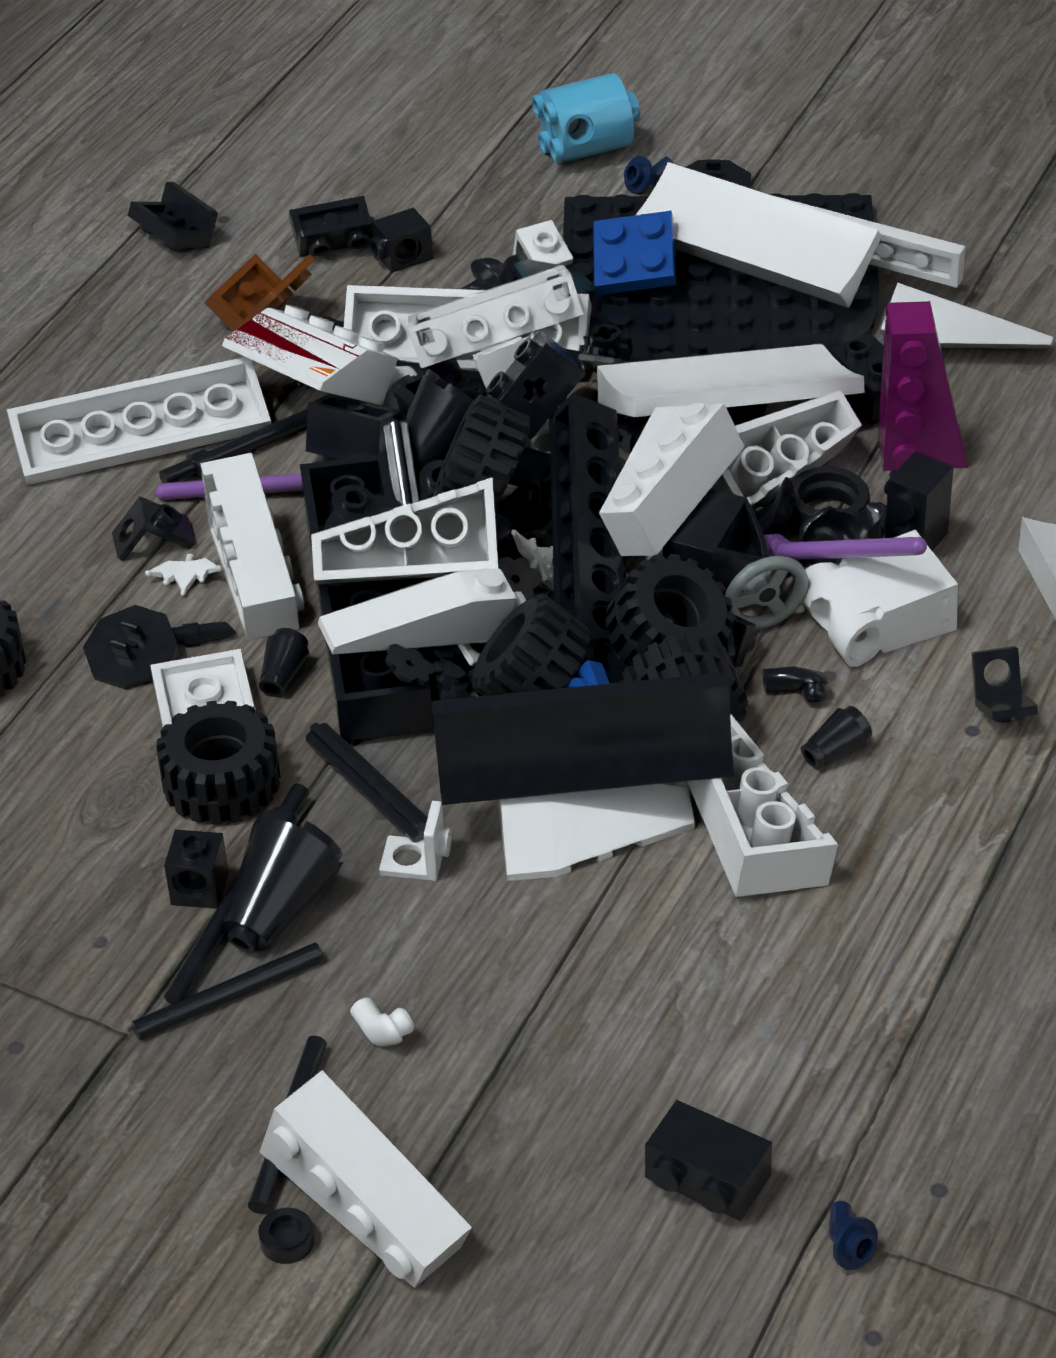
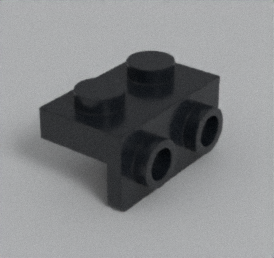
M166 182L161 202H131L127 216L140 224L141 230L155 235L164 241L163 245L168 249L184 252L186 248H209L218 213L177 183Z
M364 196L289 210V220L300 257L308 256L309 254L312 256H323L330 251L344 248L360 249L370 244V238H373L372 221L375 219L369 215Z

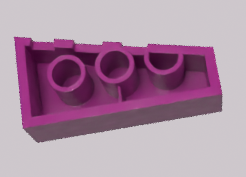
M930 301L886 304L878 443L883 471L898 470L915 451L952 465L954 468H968L961 430Z

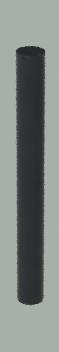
M314 942L133 1020L131 1024L134 1033L141 1040L324 960L319 945Z
M309 1036L307 1038L286 1099L317 1075L327 1046V1042L322 1037ZM266 1158L263 1160L248 1202V1208L257 1214H266L268 1212L282 1174Z

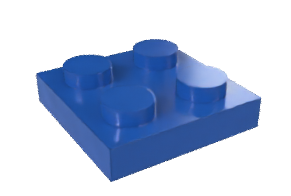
M672 210L593 221L594 287L597 295L676 285L675 224Z

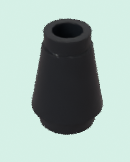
M280 628L274 632V635L267 638L259 683L260 690L266 695L277 698L284 696L286 690L310 655L308 649L309 642L302 633L290 628Z
M856 707L837 708L807 742L801 746V753L811 767L819 769L823 765H827L864 748L867 744L866 740L872 736V729L866 717Z

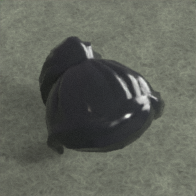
M870 502L865 505L864 510L856 512L844 508H833L832 506L822 508L804 520L799 530V542L883 538L887 506L882 502ZM842 558L797 561L806 569L818 563L831 562L839 565Z

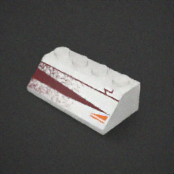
M286 305L284 311L268 307L224 338L223 347L317 390L383 406L398 360L397 357L383 352L385 344L362 336L358 341L359 333L340 326H335L334 330H332L334 322L314 315H310L308 319L310 312L291 305Z

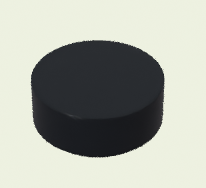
M289 1207L276 1209L267 1214L259 1225L258 1234L261 1250L273 1262L290 1264L300 1261L311 1252L314 1246L315 1239L312 1221L305 1212L299 1209Z

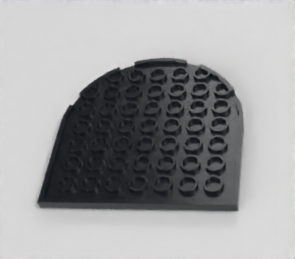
M818 193L807 195L769 194L874 222L871 195H861L858 193H848L846 195H821ZM620 194L605 197H592L589 195L565 197L563 241L573 256L572 264L565 267L586 276L594 286L593 221L634 216L649 196ZM675 250L676 285L597 295L595 290V294L589 296L592 306L589 333L594 327L599 325L612 324L620 329L621 336H631L633 353L630 354V361L641 362L652 358L656 359L657 355L662 351H670L675 354L676 358L702 356L707 353L708 344L714 340H720L725 344L736 342L740 346L741 352L823 344L828 350L832 346L867 334L870 328L873 329L878 314L879 278L878 266L869 264L848 308Z

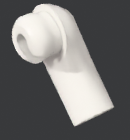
M368 997L358 1000L350 1009L351 1015L367 1038L379 1047L399 1044L403 1041L402 1037L413 1032L415 1027L404 1008H397L390 1015L382 1014L372 999Z

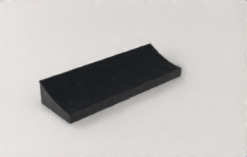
M727 672L431 701L442 805L734 777L730 689Z

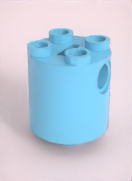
M609 73L541 90L540 94L532 96V108L537 118L540 117L542 131L538 132V143L542 153H550L554 162L564 163L631 146L634 140V121L640 119L639 103L633 91L626 92L621 79L616 73Z

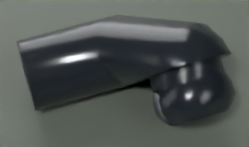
M797 666L763 669V687L765 692L803 689V699L809 703L821 702L827 697L825 685L829 683L825 675L820 671Z

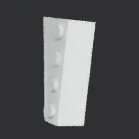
M697 402L685 406L655 407L599 512L621 556L657 555L744 448V444L724 403L704 404Z
M252 453L200 463L209 529L247 641L274 635V632L280 628L298 630L297 611L304 610L301 588L299 584L292 585L294 581L292 564L289 556H283L282 537L279 528L275 529L271 506L269 501H266Z
M323 1070L274 1108L259 1153L270 1160L283 1174L381 1258L393 1275L405 1279L411 1286L416 1288L461 1249L472 1227Z

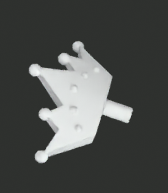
M515 529L512 530L511 534L515 540L518 552L529 560L530 568L540 572L542 576L541 582L554 591L553 566L551 565L553 546L537 547L535 538L527 540Z
M187 554L185 561H166L151 570L145 571V575L147 577H163V584L166 586L175 580L181 590V596L184 597L196 579L203 583L208 574L220 572L222 567L220 565L217 566L206 558L194 560L193 554Z

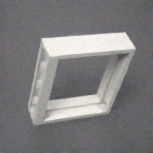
M564 265L410 315L408 316L407 328L420 367L424 368L584 314L571 273ZM559 274V277L547 281L548 277ZM562 283V288L553 290L552 286ZM430 317V320L418 323V320ZM428 327L431 329V331L426 333L421 332L422 329Z

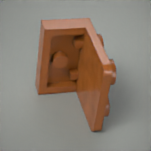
M255 253L204 303L234 332L266 308L278 310L294 294L289 287L296 291L312 275L307 268L315 259L309 254L281 280Z

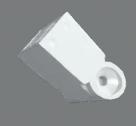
M913 530L894 538L921 536L918 534L916 530ZM928 545L922 555L842 558L839 565L831 562L818 563L805 569L808 576V589L802 603L812 617L828 631L830 642L846 664L851 667H858L871 660L880 649L883 653L957 630L958 583Z

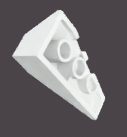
M897 283L890 303L930 301L941 348L1047 349L1053 340L1052 336ZM886 315L879 332L881 335H885Z
M501 569L461 571L435 577L320 616L318 625L332 654L387 650L392 644H398L406 649L488 642L500 624L513 612L517 598Z
M653 784L498 800L507 881L557 877L571 872V865L593 857H595L597 862L612 858L613 850L634 843L644 847L695 829L689 789L686 787Z

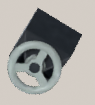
M710 488L663 546V556L665 559L670 554L680 555L682 561L686 562L690 558L698 562L697 567L702 570L708 568L714 573L712 576L714 581H721L726 588L723 595L731 598L733 607L729 612L756 624L754 630L769 628L787 619L801 605L807 593L808 576L806 570L798 561L785 556L769 557L761 526L746 497ZM790 572L794 577L795 585L790 597L784 603L779 598V586L787 573ZM757 603L760 606L767 605L772 612L761 616H747L741 613L738 608Z

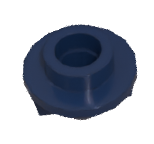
M665 156L652 167L651 162L646 157H634L624 170L627 190L631 193L640 194L649 185L656 186L667 163H673V161Z
M845 1201L834 1202L830 1207L829 1235L833 1242V1258L837 1265L845 1270H856L874 1256L878 1241L877 1228L874 1222L865 1217L853 1218L852 1207L849 1203Z

